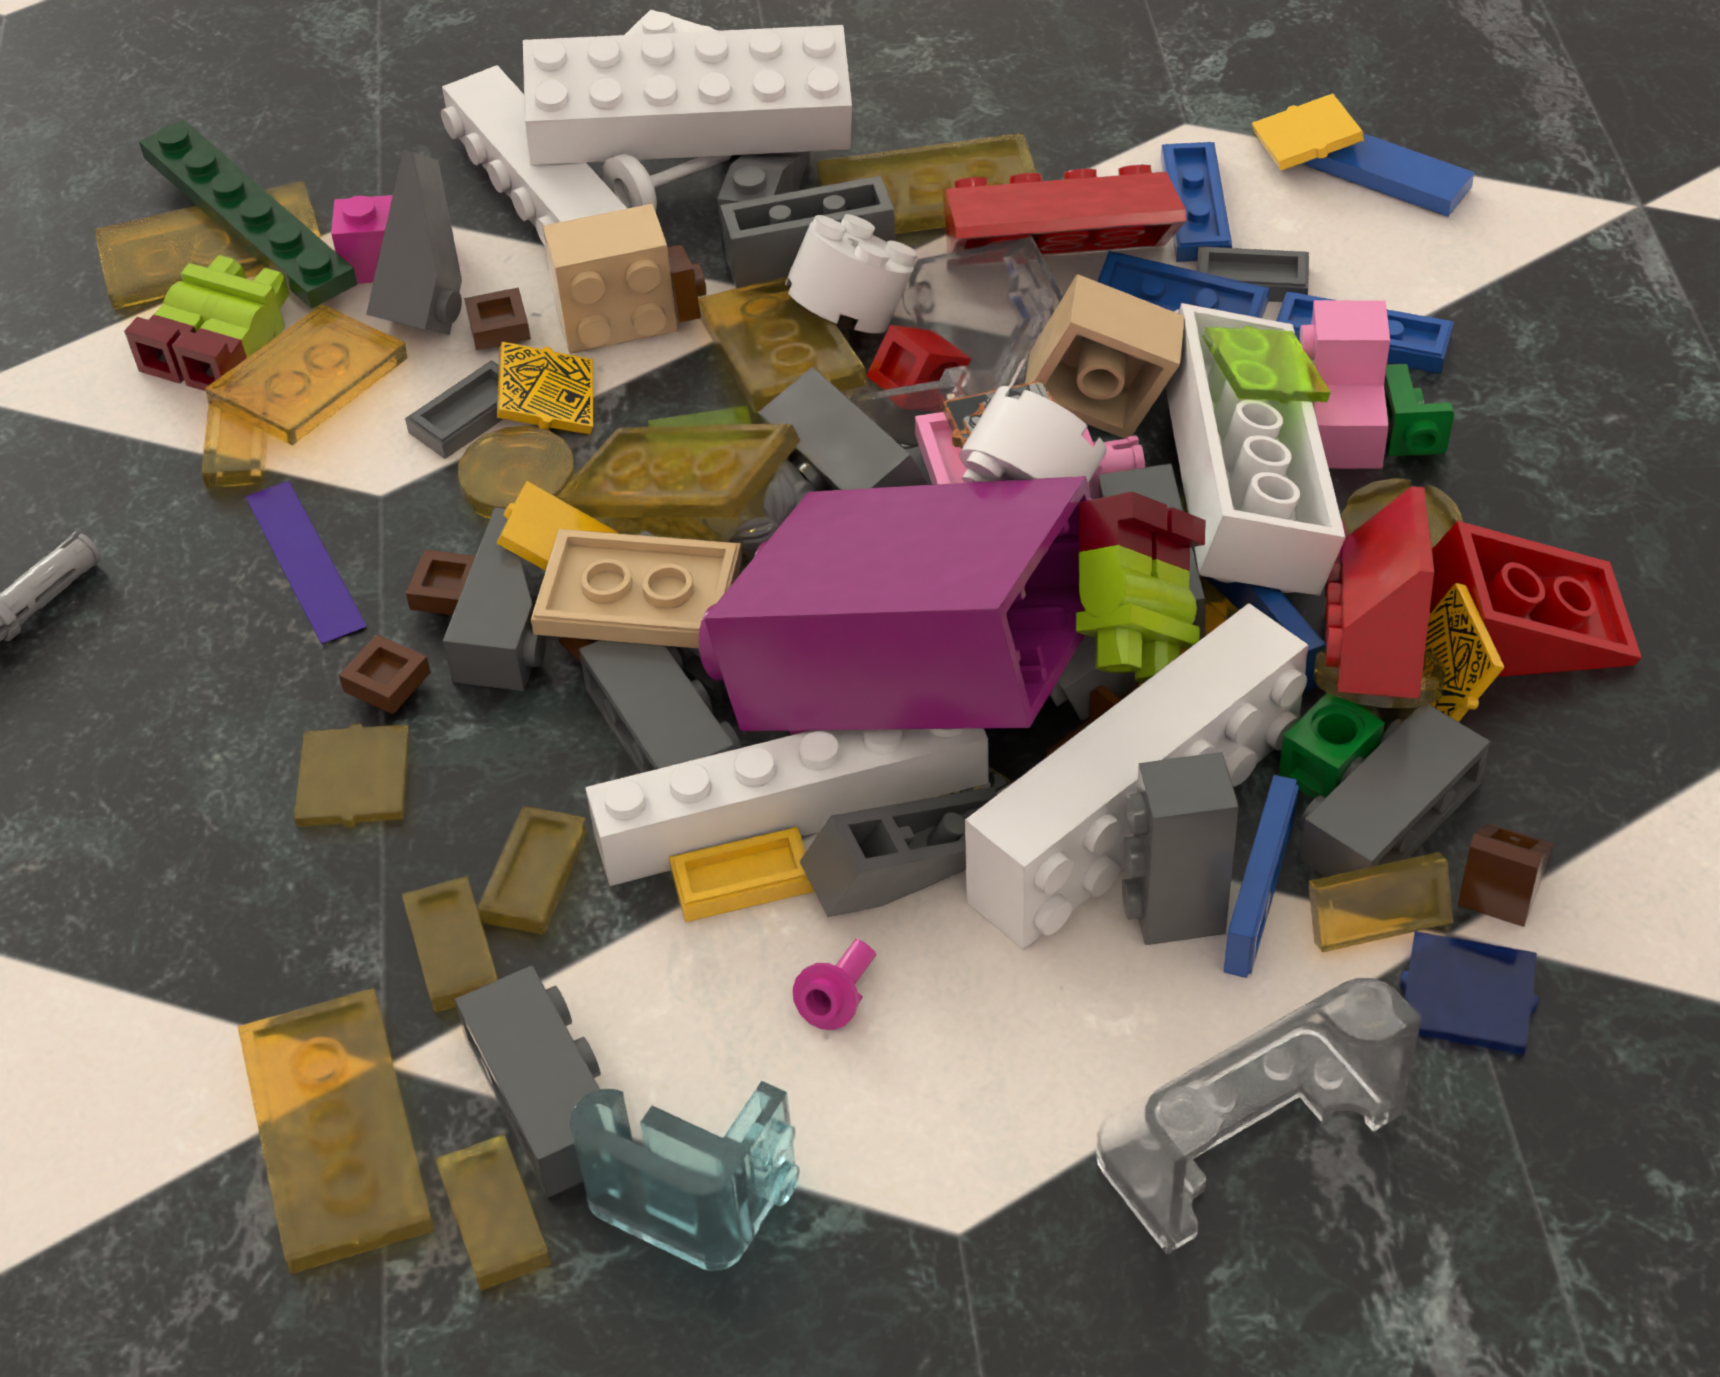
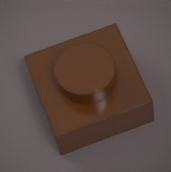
M682 244L667 247L675 313L678 321L682 323L700 319L701 313L698 297L707 294L701 265L699 262L691 264Z
M519 287L464 298L476 350L495 346L500 347L502 342L515 343L531 339Z
M424 549L406 591L409 609L453 615L476 556Z
M376 634L339 674L343 692L394 714L431 672L427 656Z

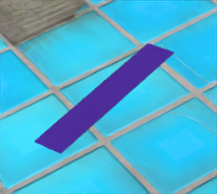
M290 481L246 496L245 498L320 643L324 644L367 627Z

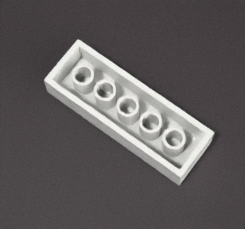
M843 25L523 40L525 124L531 165L605 162L608 158L624 153L637 158V160L851 149L852 101Z
M1181 303L1178 314L1185 316L1181 361L1165 387L1187 511L1191 515L1206 520L1205 545L1194 547L1199 575L1212 577L1225 583L1241 582L1280 589L1282 593L1298 592L1320 596L1346 537L1293 324Z
M1248 603L965 819L967 903L1023 950L1043 934L1048 936L1057 932L1066 923L1074 909L1089 897H1098L1107 892L1116 881L1119 873L1127 868L1124 838L1133 835L1128 822L1126 796L1128 793L1137 792L1138 763L1223 752L1231 783L1233 786H1237L1249 777L1260 760L1274 749L1282 750L1283 735L1300 719L1302 693L1307 683L1305 669L1308 644Z

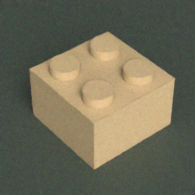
M653 203L542 226L556 310L569 354L678 331L668 248Z
M1077 274L1029 353L1025 385L1042 382L1051 401L1067 409L1084 423L1122 438L1132 436L1180 365L1185 316Z

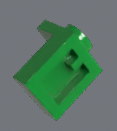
M1407 364L1387 365L1384 390L1388 417L1386 439L1388 456L1445 453L1448 449L1455 415L1452 404H1424L1421 388H1413Z

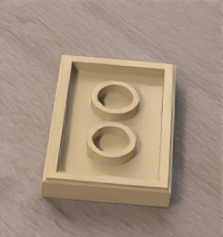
M559 529L531 617L533 634L699 648V629L704 613L711 605L716 604L738 578L742 562L741 543Z

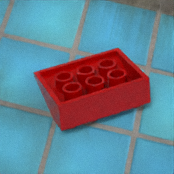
M1146 164L1121 167L1118 169L1119 175L1097 177L1096 169L1070 170L1064 172V180L1042 181V174L1023 173L1010 176V184L988 185L987 178L984 177L963 178L954 181L955 188L945 189L943 196L948 263L1165 246L1186 222V209L1167 172L1152 173L1151 165Z

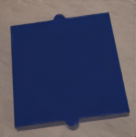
M1415 931L1409 971L1401 974L1399 983L1401 989L1405 990L1399 1032L1525 1054L1530 1013L1537 1010L1539 1003L1538 996L1533 994L1537 953Z

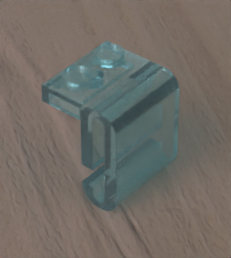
M762 1080L723 1138L652 1105L640 1121L645 1148L633 1143L622 1091L600 1089L585 1095L571 1112L570 1128L591 1212L597 1218L702 1269L720 1271L737 1263L774 1205L783 1206L789 1200L797 1185L800 1168L795 1162L793 1145L795 1127L791 1125L788 1093Z

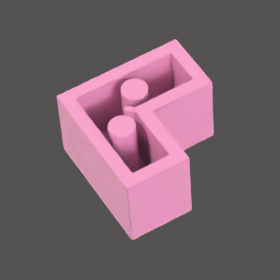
M1314 300L1311 325H1301L1299 352L1301 360H1307L1304 372L1328 468L1382 469L1388 433L1384 381L1390 345L1386 301Z

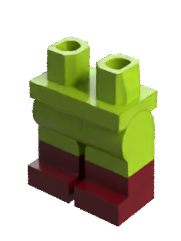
M218 255L207 268L189 263L180 273L183 281H178L170 287L163 304L151 318L147 320L136 317L124 330L139 372L179 384L185 380L186 386L229 398L266 350L272 338H277L284 330L285 324L280 308L290 293L285 277L281 272L264 268L252 281L246 279L243 267L235 259ZM163 354L165 355L167 363H163L159 360ZM210 367L212 368L214 377L208 376L206 374L207 370Z
M1133 491L1079 502V593L1081 603L1086 611L1076 612V632L1096 638L1095 669L1108 673L1135 671V681L1145 683L1180 656V649L1190 648L1200 641V627L1192 625L1195 620L1197 606L1195 597L1189 590L1190 548L1205 545L1206 520L1174 507L1167 508L1166 504Z

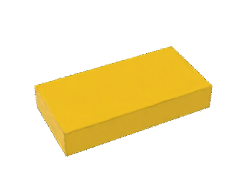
M798 827L670 856V869L684 921H694L815 892L799 862L806 851Z

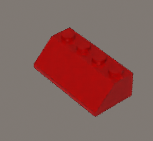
M1411 486L1348 535L1341 547L1340 562L1335 561L1326 581L1325 643L1327 644L1325 667L1337 668V692L1419 699L1434 579V565L1424 487Z

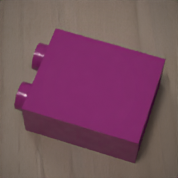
M1086 476L808 492L771 538L758 547L752 561L720 600L706 610L701 620L699 652L703 667L713 680L725 682L740 731L1030 728L1085 637L1084 634L1076 632V612L1086 611L1081 603L1079 593V502L1092 500Z

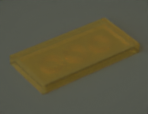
M1024 133L817 161L820 187L882 176L894 207L895 234L945 227L943 196L945 189L955 188L954 181L984 177L987 178L988 185L1010 184V176L1036 173Z
M304 181L265 189L266 192L321 239ZM197 206L94 229L107 291L113 309L165 298L166 293L173 284L183 281L180 273L189 263L207 268L218 255L235 259L243 267L246 278L257 276L265 268Z
M788 276L699 298L700 320L755 413L762 410L811 367L815 368L840 392L867 385L864 365L836 324L818 316L796 302L788 293L791 285L785 286Z
M787 423L617 428L557 495V498L592 518H738L801 440L793 425Z
M374 988L237 1026L284 1258L290 1274L435 1231Z

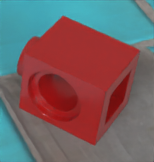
M890 325L866 377L904 405L947 409L946 402L952 400L972 358L933 330Z

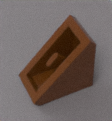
M1488 823L1473 835L1458 906L1524 927L1551 857L1554 843Z

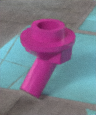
M855 939L836 965L815 963L804 968L796 977L792 989L793 1001L799 1014L809 1024L820 1029L835 1030L845 1026L855 1016L858 1005L863 998L858 993L855 984L877 956L876 952L863 941Z

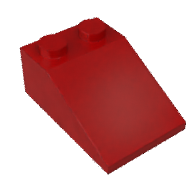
M1457 521L1432 548L1434 579L1430 613H1432L1455 583L1466 585L1505 667L1497 677L1634 666L1642 658L1610 562Z

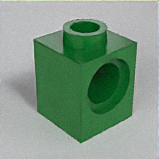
M1331 689L1283 735L1278 776L1297 780L1296 785H1299V790L1313 799L1318 796L1326 798L1339 786L1344 772L1357 757L1361 756L1366 759L1379 746L1385 722L1374 716L1363 705L1353 703Z

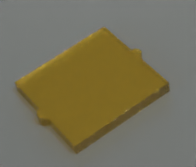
M354 723L348 729L304 731L294 814L296 826L343 823L345 827L352 828L356 825V822L403 819L410 741L409 726L394 725L362 728L361 724Z

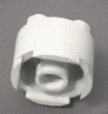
M845 214L840 223L829 217L816 215L809 225L785 286L791 285L788 293L796 302L824 319L837 323L841 315L858 319L854 330L866 333H883L887 330L911 277L918 254L907 245L891 240L886 242L874 236L875 227L860 217Z
M1001 386L995 392L959 453L960 460L967 468L962 477L964 483L1086 476L1089 483L1105 456L1107 448L1100 437L1093 447L1082 436L1088 425L1057 403L1028 390L1023 391L1019 400L1010 398L1008 394L1011 386Z

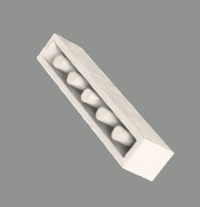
M498 65L442 86L446 108L441 110V118L447 133L452 139H460L465 145L468 156L474 165L478 166L481 164L486 169L495 189L499 193L505 191L511 198L519 217L523 221L528 219L536 227L545 247L542 227L544 225L628 209L586 162L545 165L530 164L525 124L524 94Z
M984 728L811 730L585 787L594 835L608 884L613 886L671 871L670 856L798 827L800 835L803 837L820 832L832 815L949 795L952 792L960 793V790L963 791L974 787L973 790L982 789L981 785L988 783V738Z

